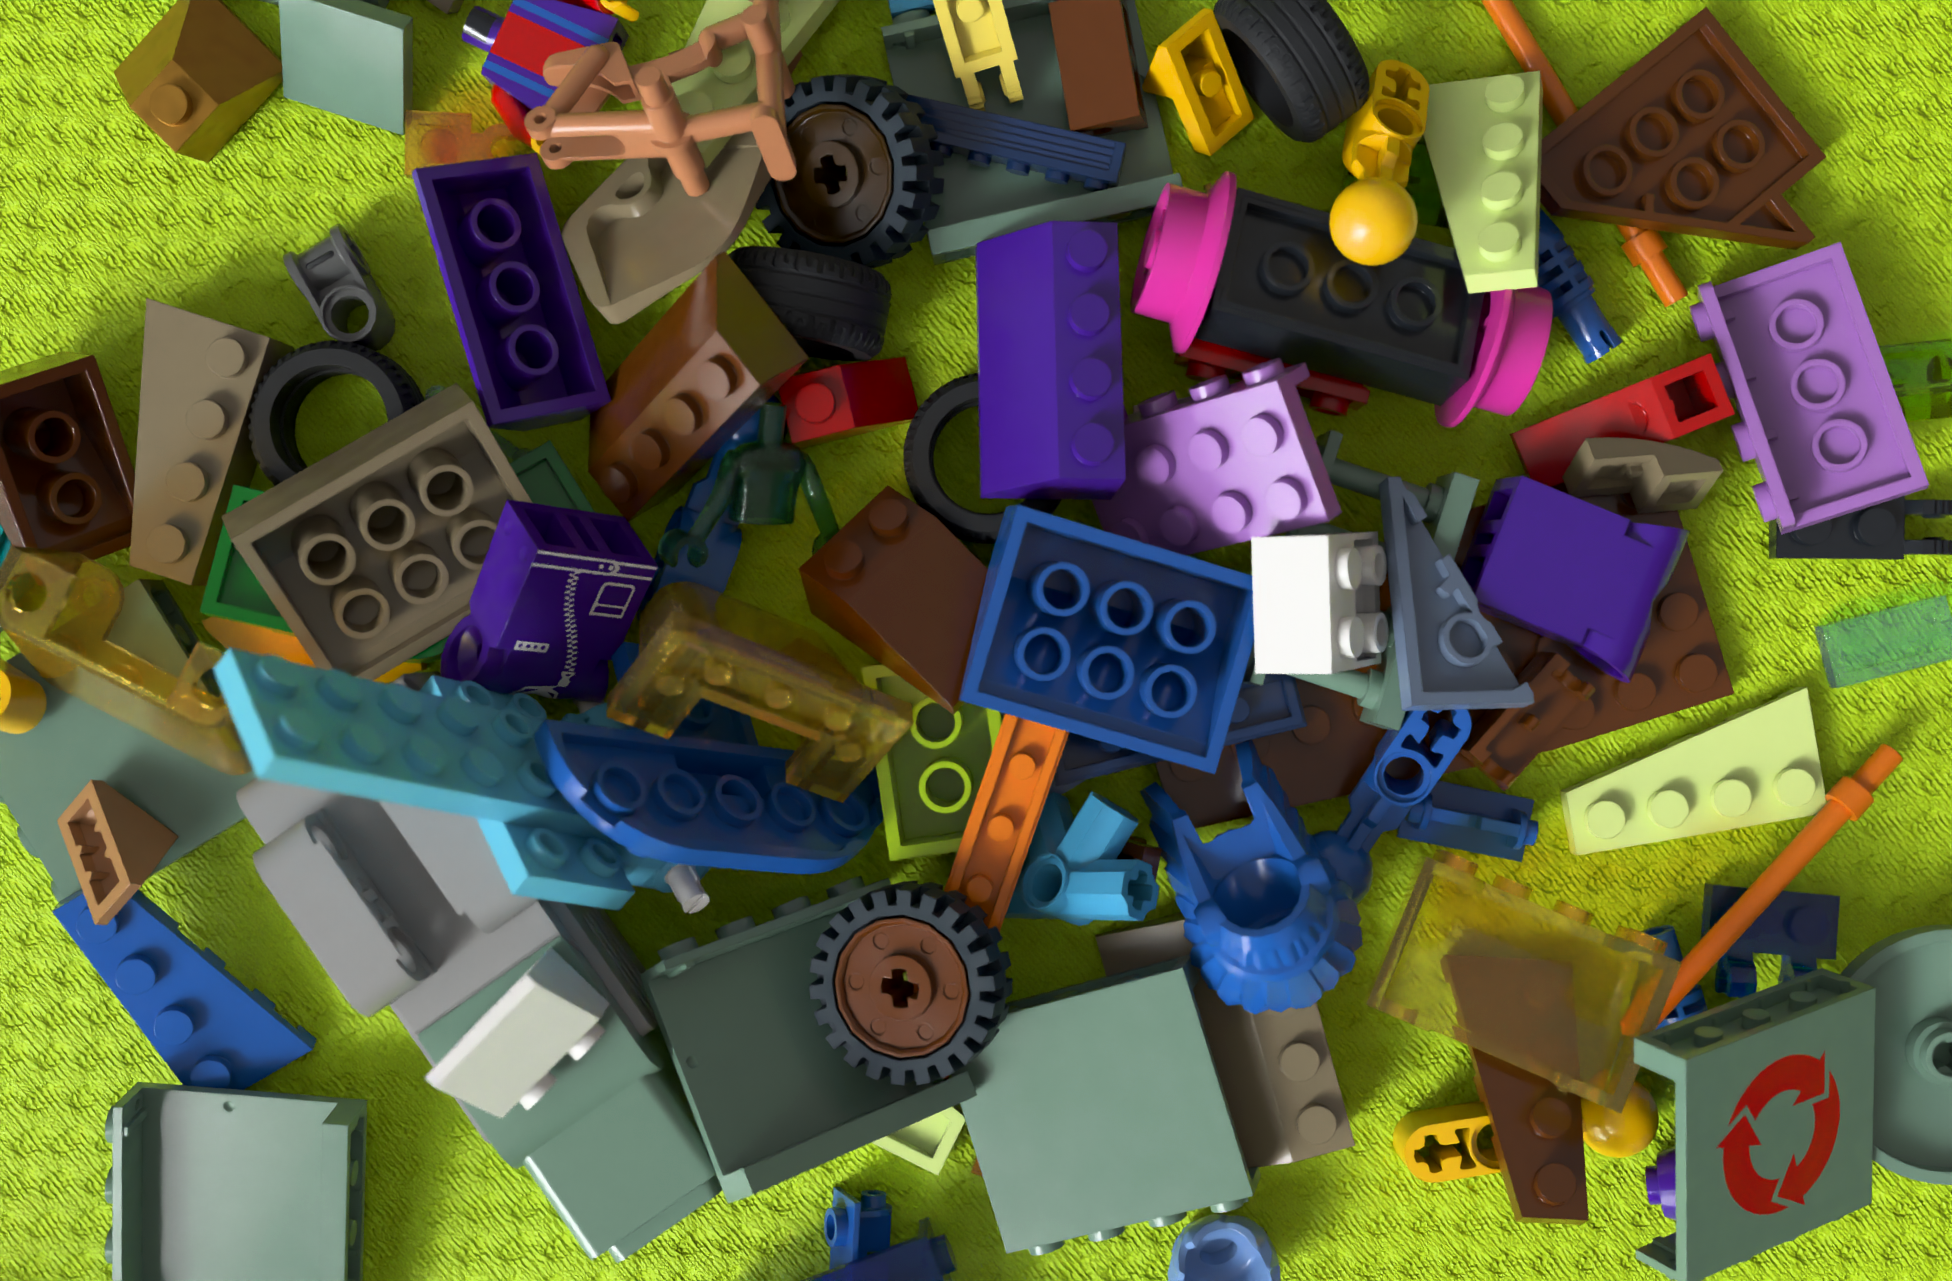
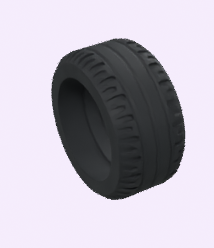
M1218 0L1214 5L1213 12L1242 85L1265 115L1291 139L1307 143L1319 140L1326 133L1337 127L1339 123H1342L1353 113L1360 110L1366 103L1370 88L1366 65L1353 38L1327 0Z
M746 246L737 248L728 254L808 357L840 361H867L880 353L884 344L883 336L886 332L890 308L889 302L892 296L891 286L880 272L845 259L788 248Z
M332 340L311 343L295 349L296 351L290 352L279 359L278 363L273 365L263 376L264 380L258 384V390L253 395L255 401L251 403V412L249 413L250 424H248L249 439L252 442L251 448L256 461L260 464L261 470L274 486L308 468L296 444L295 424L297 414L304 399L317 385L338 375L353 374L370 381L382 397L388 421L422 403L425 399L418 385L406 370L381 353L352 342Z
M973 373L956 378L941 386L919 407L910 423L905 439L903 454L904 471L909 489L918 506L934 515L955 537L974 543L995 544L1005 511L987 514L970 511L961 507L944 492L937 480L934 469L935 445L945 425L960 412L979 406L978 373ZM1025 499L1019 505L1052 515L1062 499Z

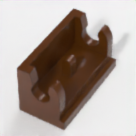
M1059 0L1048 3L1070 131L1102 137L1134 129L1148 128L1127 2L1125 0Z
M1539 652L1516 677L1519 685L1525 682L1528 683L1533 691L1534 703L1524 708L1488 709L1471 728L1468 739L1459 750L1464 757L1504 791L1513 785L1521 772L1577 709L1596 691L1592 684L1586 681L1582 682L1568 671L1571 664L1557 652Z

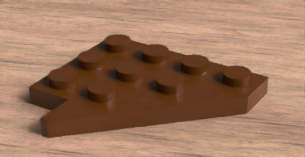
M1705 7L1542 139L1540 202L1551 216L1797 250L1812 241L1815 236L1781 194L1826 158V156L1708 8Z

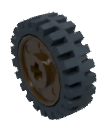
M852 74L824 75L810 78V82L796 84L793 95L785 99L786 132L796 160V175L787 181H779L771 177L764 192H762L758 199L756 209L769 210L771 213L762 221L768 233L782 234L777 241L781 248L833 256L870 268L892 263L893 259L905 256L913 250L910 243L922 241L929 231L923 225V222L935 219L940 205L931 201L932 195L943 193L944 178L934 177V167L944 165L942 151L931 150L929 144L938 139L933 125L920 122L926 114L918 103L906 101L909 94L897 86L887 85V81L874 77Z

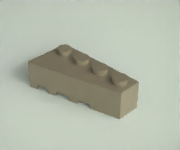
M146 298L130 566L189 585H207L223 526L222 516L226 514L233 485L250 488L258 463L251 448L252 442L249 439L248 424H250V405L255 401L253 395L258 390V384L264 380L263 376L273 365L278 363L279 359L293 352L294 347L267 336Z

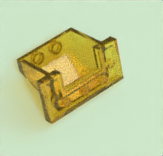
M688 581L674 582L662 587L640 613L639 656L607 697L608 718L665 739L670 738L701 697L800 734L801 745L785 762L786 783L841 803L849 797L913 724L911 703L861 684L819 632L701 584Z

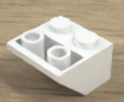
M1378 532L1251 537L1255 673L1334 674L1381 663V652H1384L1388 643V623L1384 613L1380 612L1379 586L1385 581L1387 561L1384 549L1378 545Z

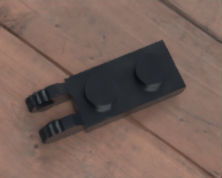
M1905 496L1782 535L1775 519L1769 521L1768 559L1899 560L1904 559V555H1952V540H1946L1944 537H1923L1921 540H1904L1905 516H1922L1924 519L1945 518L1952 515V500H1905Z

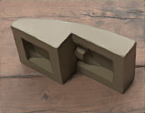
M1586 438L1562 478L1569 495L1576 498L1630 493L1638 514L1697 509L1723 472V468L1718 459L1671 444L1633 438Z

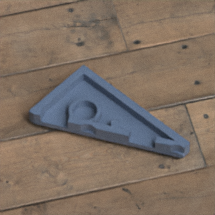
M1387 477L1379 484L1402 711L1524 708L1534 703L1533 691L1528 683L1525 682L1519 685L1498 650L1497 645L1503 641L1492 623L1481 615L1478 608V600L1450 554L1442 556L1422 523V520L1428 516L1416 496L1406 489L1401 477Z

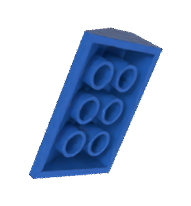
M1021 505L1006 506L986 574L959 700L1215 774L1254 643L1252 575Z

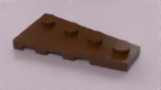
M1444 955L1439 964L1445 984L1449 983L1457 1009V1012L1454 1014L1462 1040L1466 1039L1476 1075L1473 1079L1480 1103H1485L1494 1134L1491 1140L1515 1221L1584 1224L1589 1221L1571 962Z

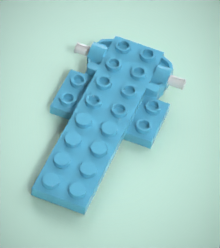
M233 648L227 650L214 668L257 778L475 817L512 895L620 911L635 893L632 886L656 889L663 893L673 892L685 913L698 912L709 903L710 897L704 891L700 880L712 867L682 865L634 855L625 846L608 837L587 821L563 796L561 791L549 782L545 773V766L537 751L533 734L546 720L547 715L540 703L526 694H502L486 690L473 681L461 682L436 675H431L423 687L416 691L398 683L385 684L351 676L337 669L324 670L290 662L277 655H259ZM572 700L580 714L569 713L561 720L564 722L630 730L623 708L615 703H605L604 700L601 703Z

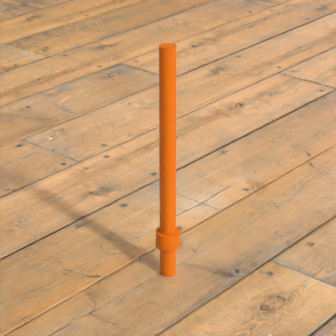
M1481 0L1524 72L1540 71L1543 85V105L1558 127L1577 112L1578 109L1512 0ZM1616 225L1626 243L1621 245V248L1633 268L1637 265L1641 266L1665 308L1688 295V292L1663 252L1668 246L1658 230Z
M1881 744L1851 778L1847 776L1840 778L1825 795L1827 804L1623 1023L1635 1037L1655 1030L1848 820L1857 821L1874 803L1873 792L1903 761L1901 755L1892 747Z

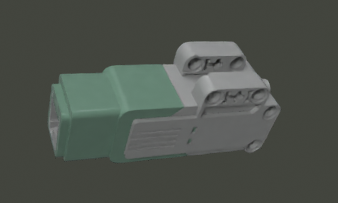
M439 671L414 672L403 674L392 683H398L411 690L419 691L431 675L442 676ZM257 777L236 792L240 808L265 843L263 847L253 854V862L257 872L350 1005L365 1017H371L390 1005L433 1068L550 947L610 1003L598 1021L606 1030L603 1035L577 1061L566 1053L549 1070L557 1080L529 1110L518 1102L501 1119L454 1097L481 1137L487 1143L492 1144L507 1164L515 1169L523 1166L526 1167L590 1260L608 1251L616 1263L623 1261L722 1191L714 1166L640 978V974L647 970L603 908L512 895L475 817Z

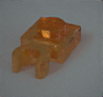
M406 110L404 175L406 178L413 179L412 172L416 168L493 159L495 157L492 155V147L497 141L503 139L513 141L516 139L506 124H495L488 127L483 133H473L472 114Z

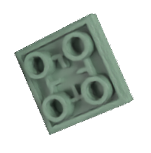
M279 0L284 97L404 136L413 123V17L360 0Z

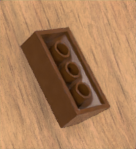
M726 251L717 254L607 379L606 385L611 401L590 414L588 472L628 522L675 495L809 359Z

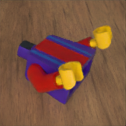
M513 0L505 18L480 6H475L471 10L463 27L462 39L464 42L489 53L483 64L481 74L493 86L491 90V103L516 140L534 149L540 155V148L546 140L533 139L524 125V119L532 109L544 106L557 89L556 86L549 85L543 77L545 61L555 53L607 42H617L621 50H623L629 35L620 20L611 15L617 14L630 22L637 21L640 13L627 5L628 0Z

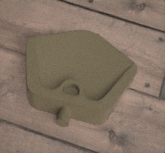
M753 132L732 135L708 168L704 167L710 186L703 195L697 197L689 196L685 192L681 181L674 176L666 158L626 159L565 222L562 229V240L589 301L610 324H619L627 321L671 290L698 275L717 254L727 251L736 241L771 178Z

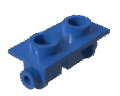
M1438 781L1428 796L1421 802L1414 804L1412 809H1410L1399 825L1396 837L1522 862L1525 845L1533 846L1535 844L1538 834V821L1530 820L1534 804L1533 799Z
M833 1187V1207L827 1209L824 1219L825 1238L827 1244L831 1247L829 1271L824 1272L822 1281H888L889 1263L887 1261H867V1252L890 1251L892 1205L886 1203V1192L865 1190L861 1192V1201H858L841 1187Z

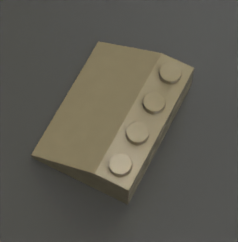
M455 383L223 515L222 519L231 541L315 666L324 670H341L351 676L373 681L449 636L461 619L471 614L469 601L506 500L532 503L473 400Z
M1178 912L1095 935L1106 976L1189 955L1193 944L1184 937L1183 925L1185 918L1183 914ZM1197 968L1200 979L1194 987L1193 993L1247 1167L1293 1163L1355 1146L1317 1003L1306 1008L1294 1009L1290 1007L1283 1012L1268 1009L1261 1013L1253 1014L1244 1010L1240 1004L1227 1006L1218 996L1217 990L1208 989L1206 982L1201 976L1200 969Z

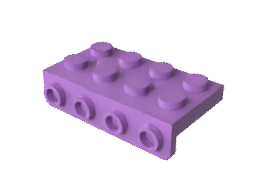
M1841 242L1713 286L1711 281L1697 286L1700 303L1689 306L1690 313L1701 343L1713 339L1721 361L1715 364L1729 400L1734 398L1742 421L1731 425L1736 446L1743 462L1755 458L1763 481L1753 485L1752 489L1764 523L1776 519L1782 535L1928 488L1929 483Z
M1277 358L1242 372L1244 380L1230 384L1227 375H1220L1189 388L1191 396L1178 400L1174 390L1148 398L1137 404L1139 412L1129 415L1123 405L1126 480L1111 500H1092L1103 530L1182 555H1190L1249 541L1251 537L1270 536L1329 522L1342 513L1295 386L1310 376L1306 363L1284 368L1281 358Z

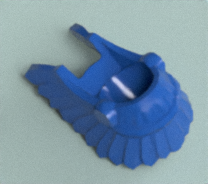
M1252 740L1235 745L1242 775L1241 787L1254 817V820L1244 827L1227 830L1222 834H1217L1210 842L1202 843L1186 811L1179 809L1156 781L1141 790L1140 793L1144 802L1152 813L1149 827L1158 843V848H1162L1161 856L1167 862L1164 868L1168 876L1167 880L1176 893L1175 900L1177 906L1185 918L1183 925L1184 937L1193 944L1190 951L1191 965L1200 969L1201 976L1206 982L1208 989L1217 990L1218 996L1227 1006L1240 1004L1244 1010L1253 1014H1258L1268 1009L1283 1012L1290 1007L1294 1009L1310 1007L1322 997L1323 992L1334 989L1339 977L1352 971L1356 960L1354 952L1363 945L1362 931L1359 926L1361 917L1355 901L1352 900L1353 889L1345 881L1337 879L1336 868L1331 866L1329 859L1321 856L1313 836L1307 833L1303 818L1299 815L1297 808L1290 807L1288 795L1282 789L1273 769L1261 763Z

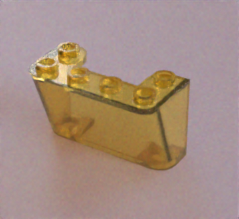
M11 546L0 567V626L38 676L47 683L220 772L230 775H242L254 770L223 691L218 698L197 687L201 675L205 671L215 668L224 656V652L203 641H198L180 677H177L107 641L122 611L125 600L124 587L118 576L109 568L78 552ZM261 653L259 655H268L270 653Z
M1435 850L1432 859L1419 856L1364 1003L1426 1031L1431 1029L1542 1076L1557 1087L1622 1113L1640 1065L1634 1063V1037L1656 1029L1682 964L1664 955L1668 943L1633 928L1628 929L1618 925L1615 935L1602 932L1590 927L1594 914L1560 900L1556 901L1553 911L1529 901L1533 889L1497 874L1493 884L1489 885L1485 881L1474 877L1479 866L1478 864L1450 852Z

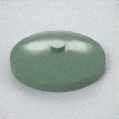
M1940 924L1907 929L1875 943L1850 962L1840 975L1876 988L1872 1160L1896 1174L1916 1181L1952 1185V925Z

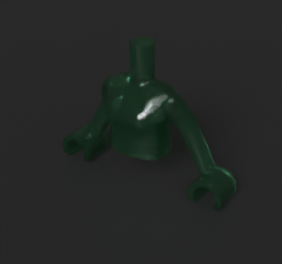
M766 402L760 408L757 441L739 444L735 449H729L720 462L713 490L689 532L677 528L663 535L659 542L658 552L661 559L667 565L675 568L678 564L680 550L688 544L687 559L690 565L695 568L703 566L709 557L705 541L728 505L727 517L735 522L756 525L793 524L800 483L820 531V534H818L813 542L812 555L840 530L814 462L807 453L803 452L796 445L783 442L786 404Z

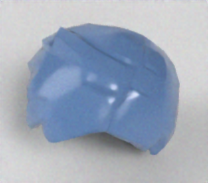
M1211 1214L1199 1218L1183 1228L1173 1244L1167 1275L1168 1281H1280V1266L1274 1245L1265 1230L1255 1221L1244 1216Z

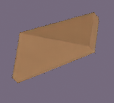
M90 780L57 819L95 925H107L143 885L179 837L101 780Z

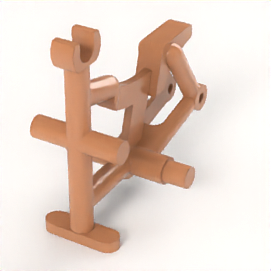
M748 0L753 3L752 6L747 7L742 13L704 28L699 34L698 42L668 56L632 66L628 65L617 42L594 44L549 56L543 66V77L549 85L556 86L557 89L544 106L532 109L524 119V125L533 139L546 140L540 148V155L546 166L550 169L558 170L569 166L573 161L666 158L674 176L681 181L685 192L689 196L697 197L707 192L710 182L704 170V160L696 143L753 132L771 177L779 181L792 179L796 175V160L787 138L785 99L793 95L795 85L782 53L779 0ZM749 40L756 57L758 102L694 115L683 112L671 83L691 76L709 66L713 68L718 67L723 58L722 50ZM611 95L623 104L641 101L644 109L600 111Z

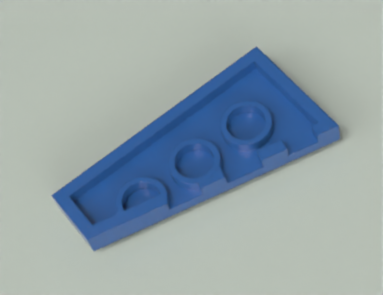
M82 889L58 902L53 909V914L182 1085L244 1090L313 1050L317 1040L301 1025L297 1028L292 1026L274 1010L276 1004L258 989L249 990L224 969L226 963L207 947L201 950L178 930V922L139 890L135 892L107 925H95Z

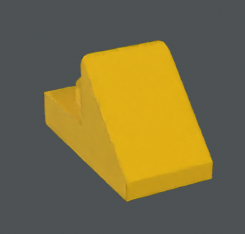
M1203 8L1157 47L1142 85V90L1173 99L1194 152L1212 156L1254 120L1255 117L1212 9Z

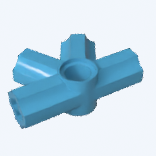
M1093 791L1087 797L1076 817L1073 818L1067 797L1055 792L1048 794L1005 918L1060 919L1077 926L1087 925L1093 920L1143 921L1150 910L1156 909L1159 885L1153 877L1152 865L1142 860H1116L1138 825V819L1124 808Z

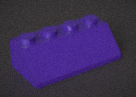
M537 153L416 168L412 172V177L488 428L524 432L582 420L609 403L611 398Z
M1049 221L978 242L975 247L980 498L1111 500L1126 480L1117 223Z

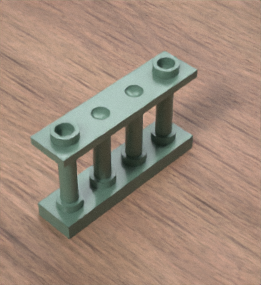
M1330 430L1317 436L1316 443L1331 484L1380 500L1379 484L1387 477L1392 476L1336 458L1344 434ZM1458 472L1439 476L1435 484L1429 483L1426 488L1402 480L1403 485L1416 496L1428 516L1422 521L1443 557L1450 554L1454 560L1480 480ZM1321 523L1287 531L1285 535L1350 533L1352 531L1328 523ZM1378 541V545L1382 546L1386 555L1385 543ZM1391 606L1386 611L1380 610L1386 616L1388 623V643L1384 652H1381V663L1377 664L1376 670L1369 668L1366 673L1352 669L1334 674H1286L1356 697L1357 705L1363 707L1359 721L1382 729L1400 730L1406 711H1402ZM1253 643L1242 682L1249 685L1263 686L1266 674L1255 673V646Z

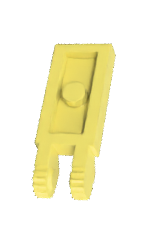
M933 0L956 78L961 77L969 108L985 111L984 104L986 99L981 83L976 80L975 73L998 65L1001 72L999 79L1004 95L1008 97L1010 104L1024 100L1014 65V60H1017L1018 57L1002 0Z

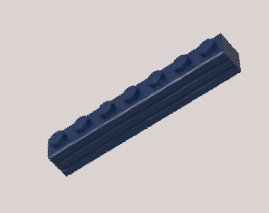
M910 94L906 101L918 103L926 114L920 122L934 126L938 139L929 143L931 150L942 151L943 158H951L952 153L968 156L967 162L977 166L990 167L991 162L1006 165V171L1010 173L1029 176L1031 170L1044 173L1045 180L1062 185H1067L1069 179L1083 182L1084 188L1092 192L1118 187L1126 154V143Z

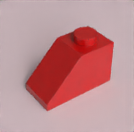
M906 357L840 364L792 376L779 388L791 441L799 450L911 422L918 410Z

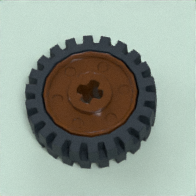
M905 881L887 885L871 891L848 904L846 908L838 912L829 922L831 927L821 933L816 944L817 947L821 948V952L812 957L810 972L818 974L817 980L809 985L810 998L820 999L822 1005L814 1014L819 1026L829 1023L833 1032L826 1039L832 1048L836 1049L843 1045L848 1050L843 1060L853 1068L862 1064L868 1066L866 1076L878 1081L889 1076L891 1077V1084L904 1086L913 1081H916L917 1085L931 1083L940 1077L944 1078L975 1059L1000 1031L998 1026L1006 1019L1010 1005L1005 1004V1001L1012 993L1013 978H1006L1005 970L1011 966L1008 951L1000 952L997 943L1003 938L997 927L994 926L989 929L983 922L988 915L979 905L973 907L966 905L967 896L957 890L945 892L943 891V885L933 882L918 884V881ZM906 971L908 981H905L903 973ZM913 983L918 984L919 991L913 994Z

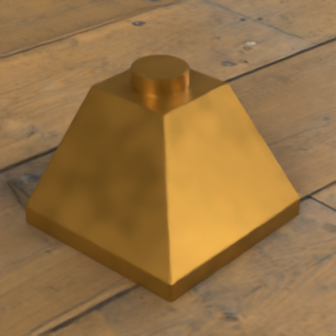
M178 0L114 71L129 107L175 153L207 163L210 162L283 82L282 60L222 0Z

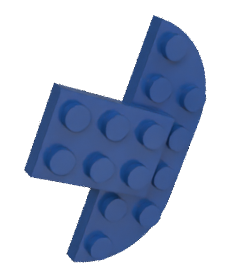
M623 642L611 658L630 730L546 719L533 734L537 751L545 766V773L549 782L560 790L570 804L593 826L625 846L634 855L642 858L650 857L682 865L791 874L823 873L846 864L867 845L875 828L883 821L875 760L758 745L733 658Z

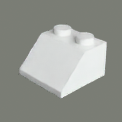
M550 947L465 1033L425 1078L435 1088L501 1119L518 1102L529 1110L556 1082L557 1078L549 1070L566 1053L577 1061L603 1035L606 1030L598 1021L610 1003Z

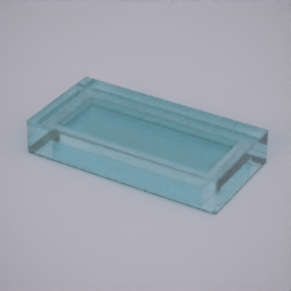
M1936 595L1814 626L1829 688H1841L1952 659V617L1946 595Z

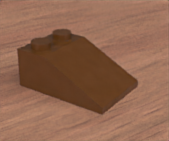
M62 351L0 371V524L31 581L38 582L131 546L135 472L95 355Z
M886 486L799 568L810 612L953 715L966 703L959 700L988 569L934 515L890 486Z

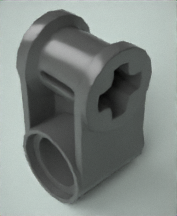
M341 224L331 227L329 237L300 254L290 251L283 255L284 264L291 278L309 301L323 329L330 337L338 341L356 343L374 351L382 349L390 342L395 332L393 312L372 278L364 255ZM367 305L369 318L365 327L356 333L350 334L347 328V320L350 313L359 306Z

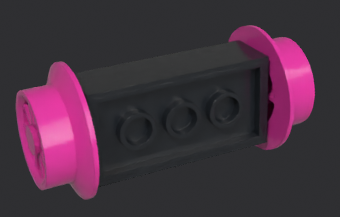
M1225 171L1206 193L1171 183H1166L1154 208L1140 252L1132 286L1130 311L1131 313L1167 322L1172 349L1175 353L1183 354L1186 352L1193 339L1196 338L1272 360L1281 358L1283 363L1290 365L1306 363L1308 370L1434 404L1438 423L1448 428H1453L1461 423L1473 407L1504 416L1512 415L1529 394L1541 367L1550 336L1553 303L1551 294L1547 289L1531 287L1468 293L1456 249L1414 237L1411 245L1401 256L1389 263L1376 266L1356 263L1344 256L1335 245L1329 226L1330 213L1239 187L1236 189V175L1230 171Z

